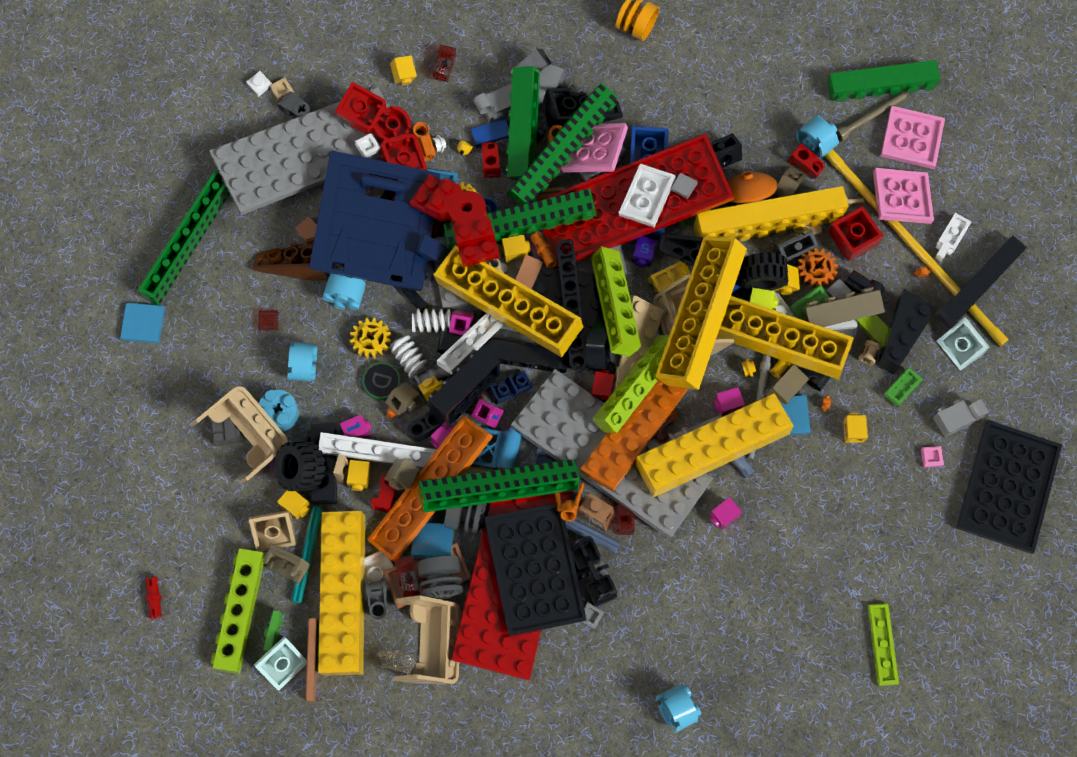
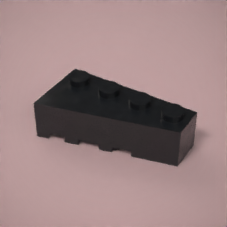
M904 289L898 297L877 365L894 375L937 309Z

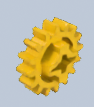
M366 318L365 323L358 321L359 327L353 326L355 332H350V336L353 338L350 340V343L354 345L353 350L354 352L358 351L359 356L365 354V358L368 359L372 355L376 359V354L383 356L382 350H389L387 345L392 343L391 339H389L392 336L391 332H387L389 330L388 326H383L382 320L377 323L376 318H373L372 322H369V319ZM383 336V341L381 344H379V340Z

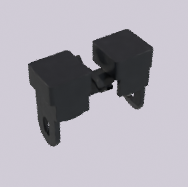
M586 536L574 542L571 551L577 571L580 572L587 568L590 570L578 576V581L590 575L594 579L585 585L593 606L599 607L615 600L618 592L610 575L602 577L598 575L599 571L609 568L608 564L598 568L594 566L600 563L601 555L593 538Z

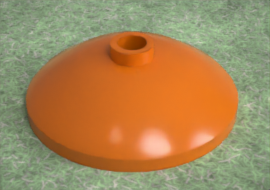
M745 171L727 180L734 195V200L730 201L733 203L757 202L770 197L777 190V182L773 177L757 171Z

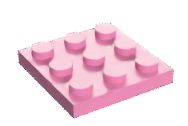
M891 106L880 157L935 169L945 118Z
M626 123L599 124L598 126L595 124L592 128L594 132L588 139L584 138L581 141L583 144L577 152L573 151L570 154L572 158L565 166L562 164V171L614 172L628 129Z
M884 168L874 169L873 176L879 220L932 224L934 216L927 172Z

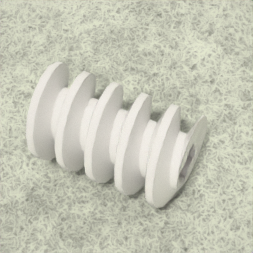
M417 308L415 314L412 313V332H416L417 327L421 333H423L425 327L428 333L431 332L433 327L436 333L439 332L440 327L443 332H446L447 328L450 329V309H447L446 314L443 313L442 309L439 310L438 314H436L435 309H432L431 314L428 313L427 309H424L423 314H421L419 308Z
M405 336L394 341L389 346V349H392V354L396 355V359L400 361L402 367H405V372L409 373L408 376L412 379L414 375L419 376L427 369L424 366L427 360L420 361L423 354L416 355L419 348L412 349L415 344L414 341L408 343L410 336Z

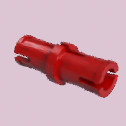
M151 577V580L146 578L147 596L145 599L148 602L149 619L162 618L160 604L162 595L159 594L158 577Z

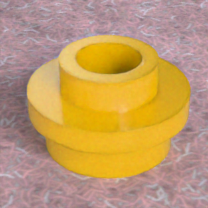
M747 358L746 361L742 362L745 376L754 377L753 373L756 372L754 361L750 362L749 358Z

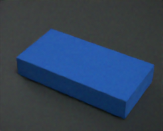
M506 119L472 128L471 134L476 148L482 146V143L497 142L509 138V127Z

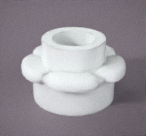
M436 135L431 140L435 152L442 153L446 148V142L444 138Z

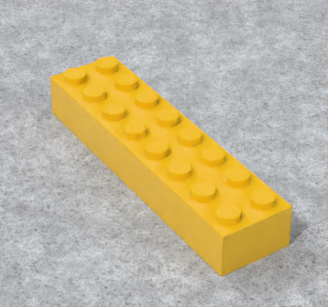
M840 186L705 211L696 215L693 228L695 236L699 238L723 237L747 241L751 237L756 236L764 238L772 233L781 235L789 230L799 231L808 225H811L812 228L820 227L826 223L831 225L833 222L844 217L849 205L844 187Z
M703 238L655 375L656 378L667 386L699 390L747 250L736 238Z
M456 245L434 273L438 285L561 358L583 328L580 317L491 265L481 262L463 267Z
M733 296L730 297L717 335L719 339H734L735 342L733 344L838 380L854 337Z
M774 393L637 456L635 465L654 498L789 435L794 425Z
M362 511L322 512L318 673L323 676L363 675L366 516Z

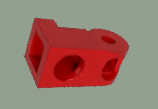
M497 142L482 143L484 178L500 177V164Z
M802 143L787 160L788 163L791 165L795 164L812 179L817 178L825 168V164L818 156Z
M386 473L380 478L379 483L381 487L378 499L372 497L370 506L371 509L388 513L393 506L397 490L393 489L389 482L384 479L387 475Z

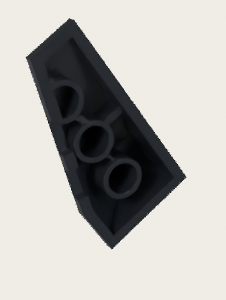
M548 88L546 119L549 128L551 129L554 125H561L563 127L588 97L586 93L571 92L568 88ZM617 100L614 102L616 104L610 112H605L603 115L605 119L602 122L623 117Z
M662 233L659 252L694 267L703 238Z

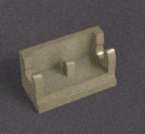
M793 365L782 374L764 395L767 397L775 393L777 398L781 400L779 401L781 405L782 403L786 405L809 378L796 365Z
M271 544L263 560V563H268L266 568L300 584L310 564L302 558Z

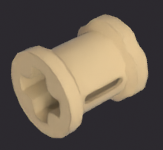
M867 340L865 342V349L858 359L867 365H874L876 362L875 357L882 348L881 345Z

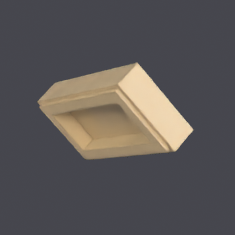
M339 454L333 473L337 482L345 483L349 462L345 455Z

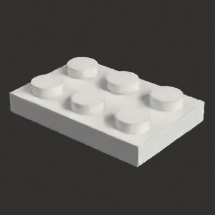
M640 164L620 208L619 216L655 228L676 179L675 175Z

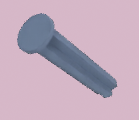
M577 520L565 522L567 529L583 537L591 536L595 543L613 552H616L620 546L619 541Z

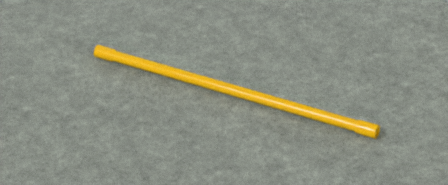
M832 149L825 155V158L841 172L877 212L875 195ZM885 220L955 296L961 288L899 221ZM975 304L968 310L1000 347L1009 340Z

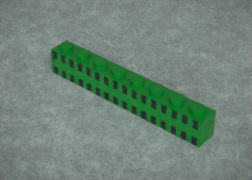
M602 82L596 86L506 194L519 205L536 202L538 199L536 195L546 190L549 186L547 182L550 178L554 179L560 173V166L562 164L565 166L571 160L570 154L573 151L577 152L583 145L581 141L584 138L588 139L594 132L592 128L595 124L598 126L605 119L603 116L605 112H610L616 104L614 102L618 96Z
M217 168L139 287L138 291L144 299L156 305L161 304L228 199L230 193Z
M590 188L487 214L493 227L496 243L503 238L526 233L534 234L538 230H550L558 225H570L575 221H586L597 216ZM451 222L443 224L447 245L450 250L455 245L457 246L453 232L454 224Z
M574 459L561 460L558 462L525 465L516 468H504L502 470L484 471L453 477L448 476L432 480L427 479L419 481L418 495L423 513L578 490L580 476Z

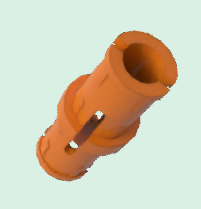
M541 232L534 233L530 239L537 249L538 256L542 257L548 269L555 267L558 261L551 251V246L546 243Z

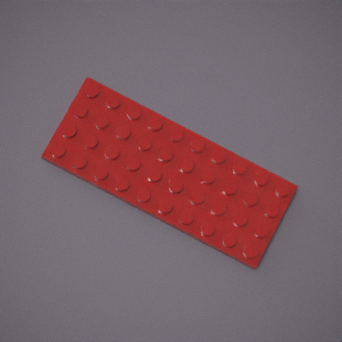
M703 134L615 169L614 172L602 174L537 201L590 188L597 216L586 221H575L570 225H558L550 230L542 229L557 261V245L561 240L568 239L574 244L576 260L578 262L591 257L601 246L611 249L734 200V195L707 134ZM640 164L674 174L676 179L682 173L697 181V185L688 199L670 190L655 228L619 216L620 208ZM565 245L561 249V252L564 254L571 251L569 245Z
M573 491L559 492L562 504L565 501L571 500ZM553 493L489 503L486 517L557 504L556 496ZM484 525L451 661L529 681L541 630L508 637Z

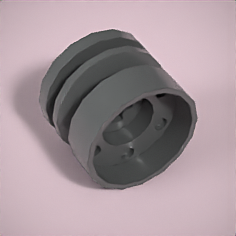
M487 504L447 509L444 527L457 530L460 523L465 522V532H468L470 525L473 524L472 533L478 534L484 522L483 518L486 514Z
M439 556L427 558L417 563L419 577L428 579L420 583V588L424 589L421 591V596L447 599L463 593V586L458 585L462 582V578L452 577V575L461 571L459 557Z

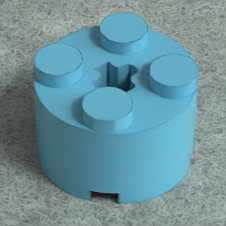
M816 115L796 133L799 144L803 143L818 158L824 157L839 144L836 126L825 121L820 115Z
M330 274L322 299L334 303V307L337 309L345 310V307L352 310H359L366 283L361 279H351L346 276Z
M291 342L287 379L308 382L315 380L316 364H313V362H317L318 345H314V343Z
M269 390L260 399L259 405L282 432L292 429L297 424L300 412L294 397L284 390Z
M678 684L656 696V701L660 699L661 705L658 706L659 711L668 727L673 726L675 728L672 730L674 733L698 722V716L701 715L700 708L696 703L693 704L690 698L691 692L687 685L681 686Z

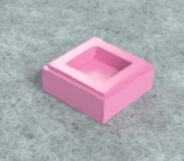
M941 446L921 448L923 468L944 465Z

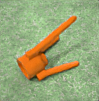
M584 483L580 484L574 501L568 500L562 504L560 493H555L557 511L561 512L563 520L570 522L576 519Z

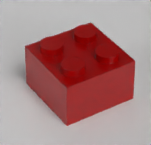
M863 206L833 222L828 230L829 235L848 262L879 245L884 237Z

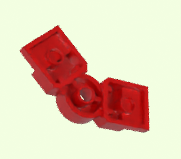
M351 82L334 114L350 122L351 127L366 135L374 133L377 140L382 143L380 154L384 162L427 171L428 169L417 137L412 133L409 134L411 119L406 111L397 106L387 108L385 99ZM388 124H394L396 128H390Z
M429 174L409 202L410 206L442 222L451 220L454 224L453 232L463 267L500 258L490 218L487 217L486 204L483 197L473 191H462L461 185L444 178L441 180Z

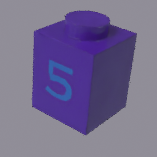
M643 236L639 237L632 262L639 267H650L657 240Z

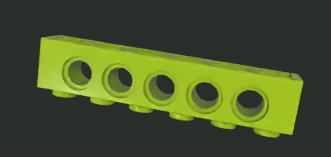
M601 246L591 256L611 353L630 357L641 347L620 251Z
M658 335L592 419L604 433H617L659 380L655 375L669 335Z
M239 548L238 554L236 553L234 556L233 565H235L234 573L230 574V592L226 593L224 601L226 610L222 612L220 618L222 628L221 632L217 633L215 641L218 644L217 650L213 652L211 664H213L215 670L240 674L264 566L265 554L263 552ZM245 567H251L250 574L243 576L242 570ZM245 586L247 588L246 593L239 596L237 594L238 589ZM242 606V612L239 615H233L234 608ZM232 626L238 627L235 635H229V629ZM230 645L233 646L232 654L226 656L224 654L225 648Z

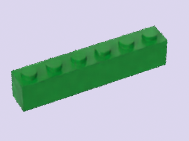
M936 60L830 73L827 85L831 101L837 100L842 102L850 98L879 97L882 94L888 93L896 95L903 91L912 93L919 89L932 90L937 87L941 78Z
M534 66L513 67L510 77L512 91L509 95L511 109L509 110L510 128H508L509 146L507 147L508 164L506 165L507 177L513 180H518L536 159L540 70Z

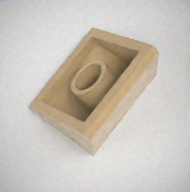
M288 510L249 517L256 551H267L271 544L280 548L296 545L293 519Z

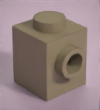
M405 382L391 391L385 403L397 415H400L407 410L411 411L417 405L416 400L420 394L410 384Z
M406 458L396 459L384 479L395 490L408 489L414 484L415 477L420 469Z

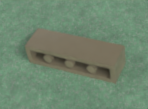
M873 287L864 288L862 293L855 294V291L844 293L842 298H837V296L825 298L826 301L821 303L818 300L807 302V306L802 307L805 321L822 327L885 312L881 292L877 289L874 290Z

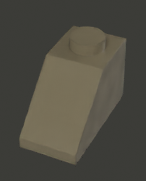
M791 166L781 177L774 195L777 198L795 195L807 174Z

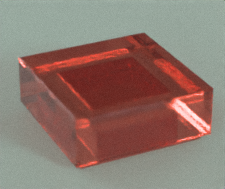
M278 310L259 311V331L278 330Z

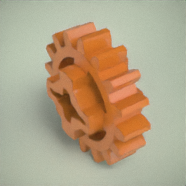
M817 248L813 252L808 251L806 254H802L801 259L797 262V265H799L797 267L798 272H801L799 278L805 279L804 284L809 282L811 288L814 284L816 286L823 284L827 287L828 283H832L838 273L836 271L838 264H833L836 258H830L831 252L825 254V249H822L821 252H818ZM821 264L820 268L813 271L814 268H816L817 266L819 267V265Z

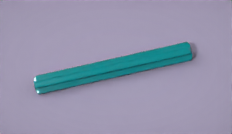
M320 507L312 508L301 558L309 563L310 566L323 509ZM310 566L300 584L296 582L294 584L291 597L293 603L301 604L303 601Z

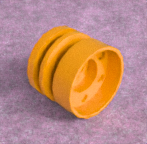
M626 0L620 8L615 27L619 30L623 28L625 33H628L633 27L632 36L644 41L657 20L660 7L647 2L642 8L643 0Z

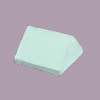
M966 317L937 340L938 344L960 371L981 357L990 348Z
M284 636L254 666L279 691L307 664V660Z

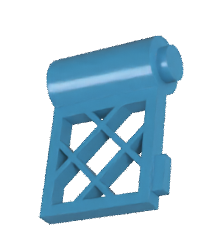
M483 428L491 435L497 436V441L491 446L487 444V448L477 457L479 461H474L471 465L498 470L499 467L515 468L521 435L512 428L503 432ZM489 451L493 456L492 463L483 462L480 457Z

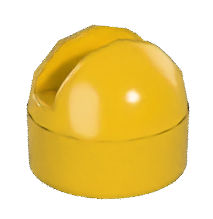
M460 140L457 151L460 154L461 150H463V155H468L473 146Z

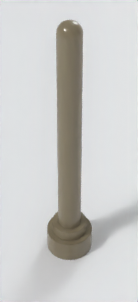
M903 92L848 126L837 127L836 135L838 141L846 140L850 132L887 111L891 106H895L905 100L907 94Z

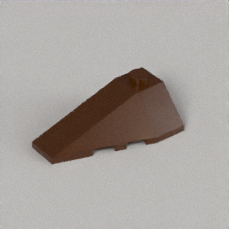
M315 237L306 239L307 242L302 244L292 243L290 247L285 249L275 248L258 253L252 267L253 271L310 281L328 280L331 274L309 269Z

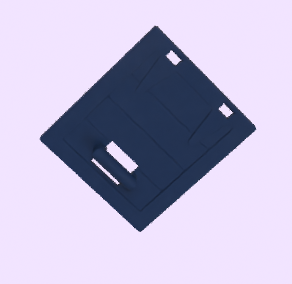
M333 150L330 151L309 269L422 291L427 260L417 253L416 250L422 234L431 237L434 217L411 207L409 202L429 174L439 179L440 174ZM370 186L395 192V201L365 195L366 189ZM333 263L344 265L343 270L332 268ZM391 275L401 276L402 282L390 280Z

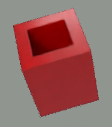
M607 370L596 371L592 396L605 401L609 399L612 395L615 375Z

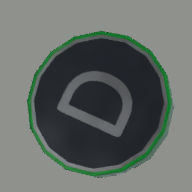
M379 362L367 368L363 375L362 383L364 390L371 398L384 401L387 400L393 389L401 385V378L398 370L393 365Z

